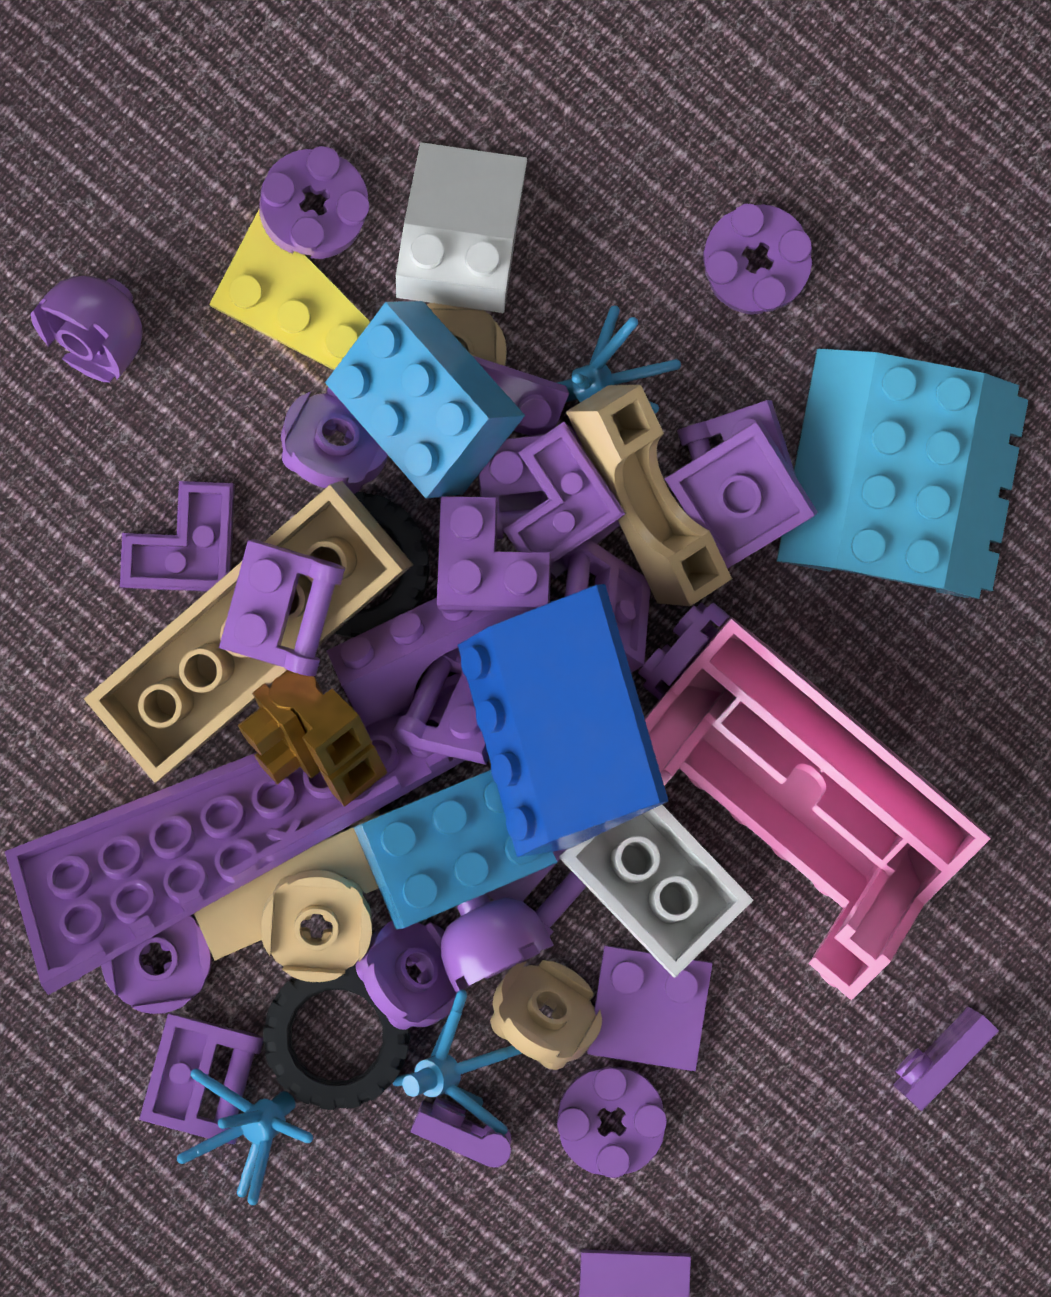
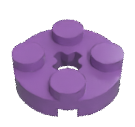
M319 146L313 150L303 149L284 156L271 167L261 188L259 216L268 236L281 249L292 254L296 251L303 255H311L310 258H329L346 250L357 239L369 211L368 192L361 175L351 163L339 157L335 150L329 147ZM305 193L321 194L326 199L323 205L324 214L318 216L314 210L304 212L301 209L300 205L305 201Z
M743 204L737 207L736 210L723 216L711 230L703 252L705 275L710 282L709 285L714 295L731 309L745 314H762L763 312L774 311L790 304L804 288L812 267L811 240L804 232L801 224L786 211L765 204ZM761 245L768 249L767 258L773 264L769 270L760 267L756 274L746 269L749 260L742 256V253L746 248L756 250Z
M329 387L326 394H316L310 397L311 392L301 395L290 406L281 432L282 461L284 465L306 481L319 487L327 488L330 484L343 481L353 494L359 492L363 484L375 479L383 470L388 458L387 453ZM335 431L345 434L344 443L347 445H333L328 442L323 434L332 436Z
M702 602L697 607L693 606L673 629V632L680 637L672 647L667 644L662 650L658 648L638 672V674L646 679L643 687L660 700L670 688L668 686L686 670L689 664L719 631L713 626V623L720 627L731 616L715 603L710 604L708 607Z
M192 914L101 965L108 987L123 1002L140 1012L160 1014L183 1007L203 989L211 971L212 954L199 924ZM154 942L160 943L162 950L170 951L172 955V961L164 964V973L155 974L152 965H143L142 955L150 952L151 943Z
M390 921L371 935L367 953L360 962L359 960L356 962V972L364 982L372 1001L387 1016L389 1022L398 1029L406 1030L412 1026L427 1027L437 1023L450 1014L457 994L448 978L441 958V940L445 931L431 922L425 926L417 922L406 928L395 929L393 921ZM406 964L408 966L416 964L419 967L421 973L417 976L418 983L408 975Z
M607 1066L587 1070L570 1083L560 1100L557 1127L564 1150L578 1166L593 1174L617 1178L641 1169L652 1160L663 1142L667 1120L661 1097L647 1078L630 1068ZM617 1107L621 1108L625 1112L621 1119L625 1129L620 1134L614 1131H610L606 1135L601 1133L598 1128L601 1126L602 1121L597 1115L598 1112L603 1108L610 1112L616 1110Z

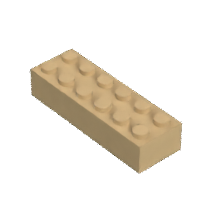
M343 481L330 484L264 541L268 544L345 567L341 585H335L318 647L413 566L412 562ZM242 561L84 698L86 703L154 783L171 774L256 700L252 693L264 683L270 688L275 678H278L287 671L284 667L219 648ZM300 574L281 646L291 649L295 648L313 578L307 575Z

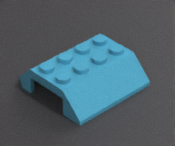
M817 349L794 472L818 513L781 536L777 562L829 572L834 569L936 589L938 593L964 598L979 599L981 590L993 591L999 554L988 550L990 542L1002 543L1009 500L999 498L1000 489L1012 490L1019 447L1010 445L1009 439L1010 436L1022 437L1028 405L1027 399L1018 396L1020 385L982 372L878 352Z

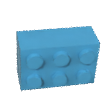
M424 301L385 302L325 382L426 499L463 495L525 417V414Z
M491 770L353 827L395 929L406 928L557 863L553 852L517 858L512 838L506 827V816L497 784L493 780Z

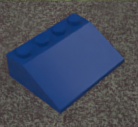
M605 584L589 587L489 626L457 645L461 656L462 671L467 678L474 702L477 724L482 731L490 759L491 774L497 784L506 816V827L512 838L517 858L570 849L668 802Z

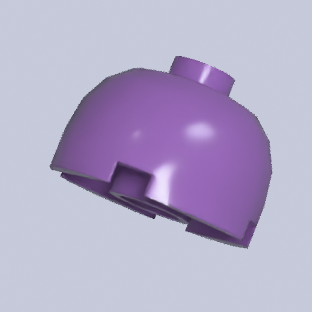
M94 276L70 277L55 285L31 312L32 324L41 339L48 346L56 339L61 346L71 352L65 354L62 358L66 363L86 376L102 382H110L115 376L118 379L140 349L143 334L140 316L132 303L133 296L122 283L114 279H107L105 281Z
M487 893L457 906L461 916L447 926L441 940V958L448 978L457 993L459 990L471 987L473 983L483 978H491L554 945L540 918L524 902L509 897L490 901Z

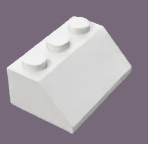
M663 805L570 849H566L559 856L569 869L674 978L753 901L743 888Z

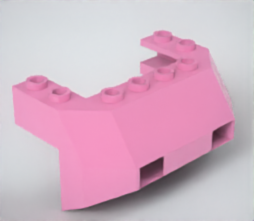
M730 617L645 716V722L664 786L680 769L696 787L705 790L724 806L737 822L747 826L771 846V849L778 857L791 863L811 880L819 892L831 897L843 908L810 960L809 965L818 971L829 985L838 988L851 1000L891 962L923 906L991 839L981 827L942 792L733 617Z

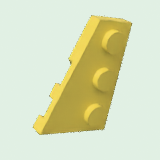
M259 210L209 304L212 308L332 370H335L370 323L306 255L296 251L293 254L287 252L271 240L263 228Z

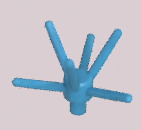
M614 305L609 309L590 364L575 368L572 372V378L557 383L565 385L568 389L569 395L566 402L576 399L582 402L608 385L621 384L678 370L681 367V362L674 359L612 374L605 364L638 325L637 318H629L611 339L620 313L619 307ZM649 401L654 413H657L659 411L658 404Z
M459 990L431 1056L420 1061L414 1073L398 1075L392 1084L394 1086H403L405 1093L411 1097L422 1093L428 1097L446 1094L495 1132L505 1135L508 1132L507 1126L482 1107L483 1099L457 1086L460 1083L461 1074L522 1053L511 1045L459 1063L451 1055H448L467 999V992Z
M193 1069L190 1075L194 1080L244 1113L220 1118L218 1120V1127L229 1129L180 1153L177 1156V1161L180 1164H185L244 1135L252 1144L241 1175L237 1195L240 1198H244L249 1190L248 1203L256 1205L259 1201L273 1138L281 1132L304 1143H311L313 1135L286 1122L285 1116L296 1106L294 1098L289 1093L282 1091L272 1100L260 1099L255 1104H252L201 1070Z

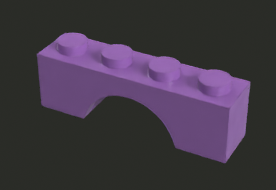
M436 597L327 650V653L341 686L355 712L360 716L366 727L411 705L418 679L425 669L437 658L457 649L458 644L485 628L528 611L439 610Z

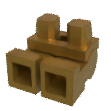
M287 670L281 676L275 678L270 688L264 683L252 693L259 709L238 724L243 736L257 751L254 756L259 765L276 784H279L299 767L310 778L321 772L331 793L344 807L388 773L375 746L372 744V740L360 716L332 688L323 694L314 676L301 675Z

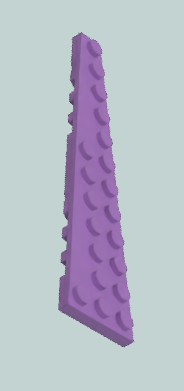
M457 673L446 678L426 726L438 727L461 674ZM409 705L365 727L388 773L345 807L331 793L321 772L310 778L299 767L279 784H276L259 765L254 756L256 753H253L5 851L41 986L49 995L65 985L80 979L83 975L360 819L373 814L383 806L465 760L411 748L399 743L392 736V731L398 718L406 716Z

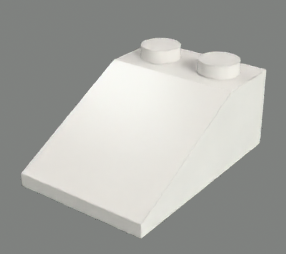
M420 142L396 270V298L504 313L527 165L526 157Z

